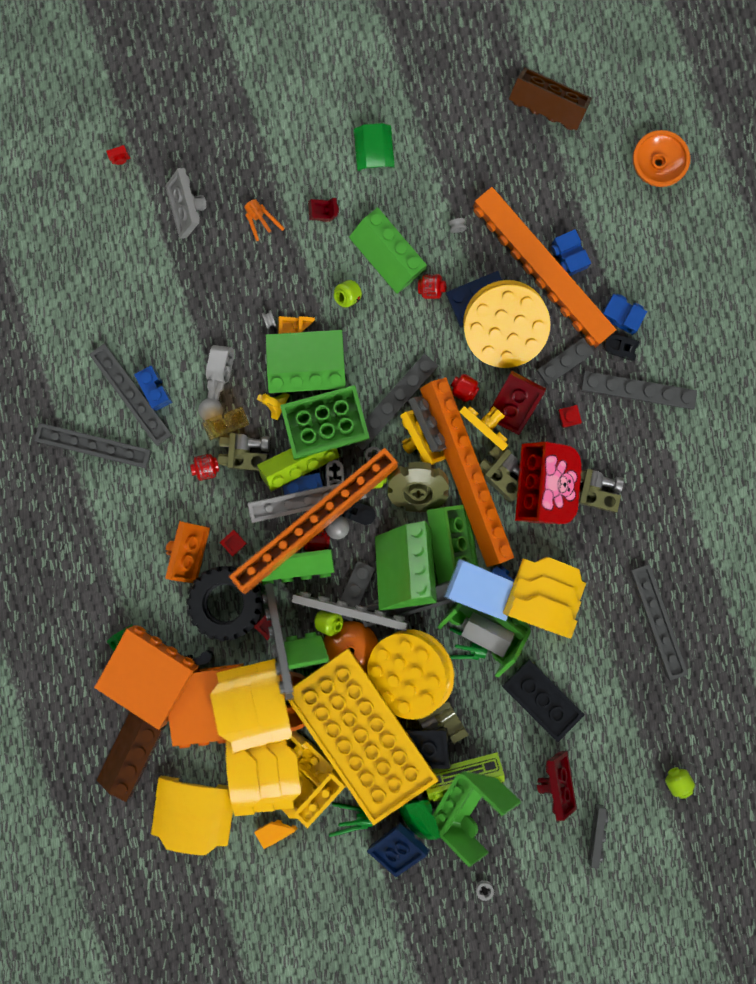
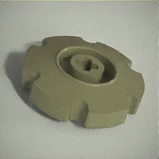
M410 462L408 467L399 466L388 478L387 494L390 501L397 507H405V511L427 512L429 508H439L448 498L449 480L447 475L440 468H431L430 463Z

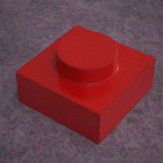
M125 145L106 151L112 164L121 165L126 163V160L131 159Z
M577 405L558 410L562 428L582 423Z
M232 530L219 542L232 557L247 545L246 541L235 530Z
M265 615L254 628L267 641L270 639L268 627H271V621H267Z

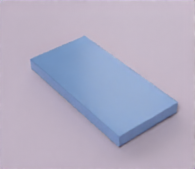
M459 559L445 597L506 621L508 616L503 614L514 582Z

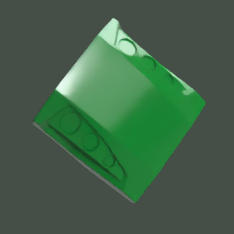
M378 123L361 125L354 128L357 171L366 168L395 167L391 125Z
M427 799L410 800L398 808L405 823L419 838L428 840L440 838L437 822L432 815V807Z

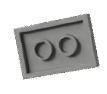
M177 168L165 186L179 239H184L199 224L200 217L196 211H204L206 209V199L204 195L194 196L191 194L190 179L186 175L185 168Z

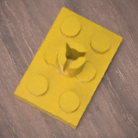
M464 406L459 411L501 450L504 451L508 446L505 443L508 440L500 432L495 434L492 431L498 422L505 417L494 406L481 420L476 417L479 413L471 406L468 409Z
M413 410L400 415L403 426L411 436L402 441V444H404L402 446L408 454L418 449L422 462L430 463L431 465L446 459L443 451H431Z

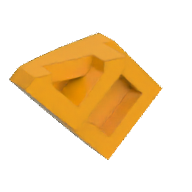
M279 316L277 334L303 332L315 321V318Z
M277 819L275 822L272 821L258 828L254 833L263 849L294 833L298 828L295 825H286L282 823V820Z

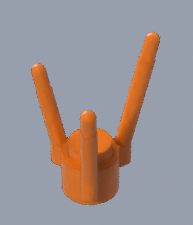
M256 199L249 201L244 206L247 212L245 216L249 221L256 241H259V237L252 219H259L269 233L271 232V229L262 217L263 213L284 231V227Z

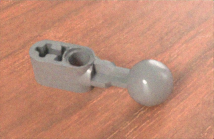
M213 345L210 349L206 368L208 397L200 403L198 408L200 417L206 422H216L223 414V407L219 402L220 392L224 389V384L230 379L234 361V349L232 347Z
M333 460L325 467L326 486L344 482V469L341 462ZM335 465V468L339 469V471L335 474L336 479L329 481V479L333 478V471H329V469ZM341 514L325 528V531L332 539H342L349 532V522Z

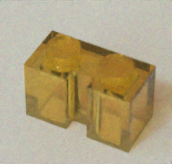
M243 407L227 412L224 415V419L222 415H218L203 422L210 441L250 425Z

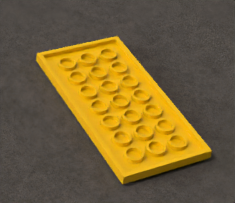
M349 648L292 687L293 699L288 700L373 825L439 781L430 765Z

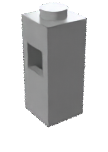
M475 612L472 613L470 618L466 617L461 626L464 628L461 636L501 657H504L515 634Z

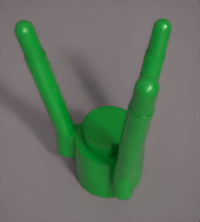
M453 627L449 628L450 631L461 636L462 631ZM472 642L470 646L456 644L455 648L467 650L472 655L449 656L451 659H485L487 649Z
M332 803V806L360 813L356 814L355 821L338 824L339 827L357 826L330 833L329 837L373 827V824L361 807Z

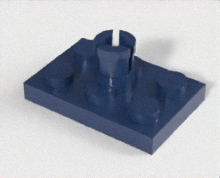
M498 271L446 292L460 328L463 327L464 313L471 298L486 285L502 280Z
M398 824L374 842L367 850L373 858L395 877L424 859L430 851L423 842L415 837L410 829L405 828L401 824Z

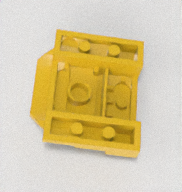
M549 557L542 558L536 562L523 558L503 614L571 639L577 624L575 618L581 605L580 600L586 583L581 579L580 570Z
M275 659L216 673L218 684L210 696L219 736L231 742L233 752L292 738L284 695L280 694L278 682H280V677L276 673Z
M291 731L292 738L287 740L288 746L298 756L301 794L294 800L295 808L282 810L289 818L298 819L308 828L346 785L323 752L298 732Z
M287 739L236 752L232 751L231 742L226 740L228 787L235 816L254 815L255 812L295 808L294 800L301 794L298 756L288 746Z
M160 775L155 796L156 802L151 835L159 837L166 850L205 856L217 846H228L233 816L228 785L204 786L179 782L180 778Z

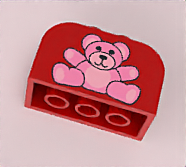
M551 442L522 444L515 521L539 524H567L574 519L578 511L582 463L578 452L573 447Z

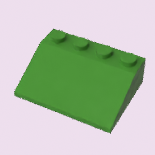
M342 330L266 334L269 393L330 390L346 387Z
M355 385L280 405L294 459L370 439Z
M426 521L405 524L375 536L379 611L437 603L432 533Z

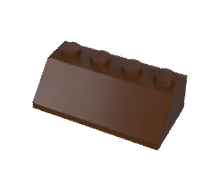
M524 67L516 80L509 100L516 106L529 108L530 112L546 116L551 122L557 121L563 124L566 129L577 131L592 98Z
M129 712L96 780L108 794L125 802L132 797L166 726L158 730L132 712Z

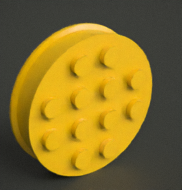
M515 280L496 281L481 288L469 301L463 319L465 338L473 354L482 362L498 368L517 367L532 360L545 346L550 333L549 312L541 296L529 285Z
M415 629L395 632L381 640L374 647L369 657L367 675L397 717L404 719L424 718L440 708L452 692L454 669L451 658L443 645L428 633Z

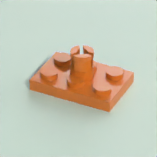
M179 521L175 540L169 541L165 549L167 550L166 554L170 556L165 579L193 583L198 578L210 531L209 527Z

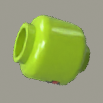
M346 280L338 284L334 289L336 303L344 308L358 303L362 297L360 286L353 280Z
M321 610L315 616V628L327 636H335L343 627V618L340 614Z
M678 767L668 771L665 782L671 794L680 799L691 796L695 783L689 772Z

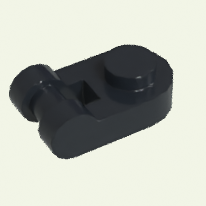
M611 335L605 340L604 349L611 355L635 361V351L639 347L640 342L620 335ZM624 345L629 346L628 351L623 350Z
M356 502L342 516L360 524L369 525L374 522L376 514L370 506ZM353 506L359 508L356 515L351 514Z
M206 650L198 657L193 658L192 654L184 657L191 658L199 666L212 661L214 654L212 651Z

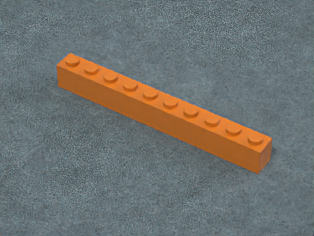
M493 187L475 200L473 205L474 213L487 222L486 226L491 232L495 231L499 236V242L503 246H508L512 257L517 261H521L524 271L534 276L537 286L541 289L544 288L548 292L547 296L550 301L556 302L561 307L560 312L573 321V327L586 336L584 339L590 346L594 345L596 348L617 330Z
M445 377L431 381L421 387L420 391L422 397L429 404L431 415L437 421L439 432L445 439L447 448L443 452L486 567L513 559V552L448 380Z
M386 448L381 450L229 576L242 593H248L396 470L398 462Z

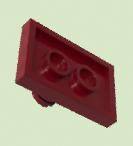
M511 371L491 408L494 406L505 416L498 422V425L520 435L543 397L546 388Z
M559 751L546 761V773L549 775V778H538L537 783L541 785H537V789L540 794H552V810L556 816V821H564L577 809L568 751Z

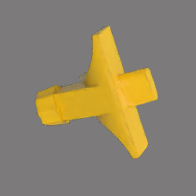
M265 393L263 395L259 394L257 400L270 409L272 419L278 420L282 413L280 405L286 404L290 395L282 393L277 397H270V395Z

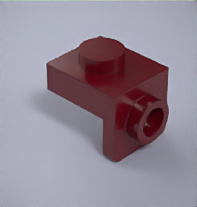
M332 197L329 201L310 199L308 201L309 220L328 222L336 218L339 213L337 198Z

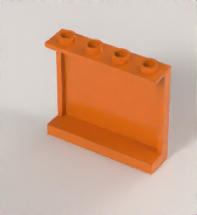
M134 625L126 629L94 688L160 730L167 724L171 710L192 673L199 666L191 658L179 654L178 650L174 647L162 643L160 638L146 633L143 627Z
M244 663L202 668L192 673L168 716L173 747L188 748L191 744L205 746L214 741H217L218 744L226 743V739L218 735L210 694L218 684L217 672L242 667Z

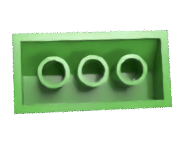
M378 207L367 215L349 236V239L396 294L426 271L427 264Z
M457 505L427 510L429 527L432 533L433 555L438 584L451 581L459 559L478 567L473 529L464 506Z
M329 549L293 554L264 578L262 585L274 584V580L281 579L282 583L292 582L293 577L308 580L312 579V575L318 574L320 578L331 577V573L335 572L333 551Z

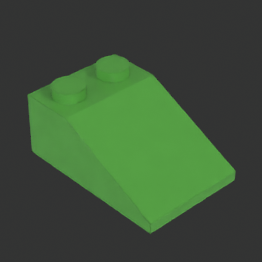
M316 632L305 633V637L297 638V635L285 637L284 646L289 669L329 662V657L320 634L317 635Z

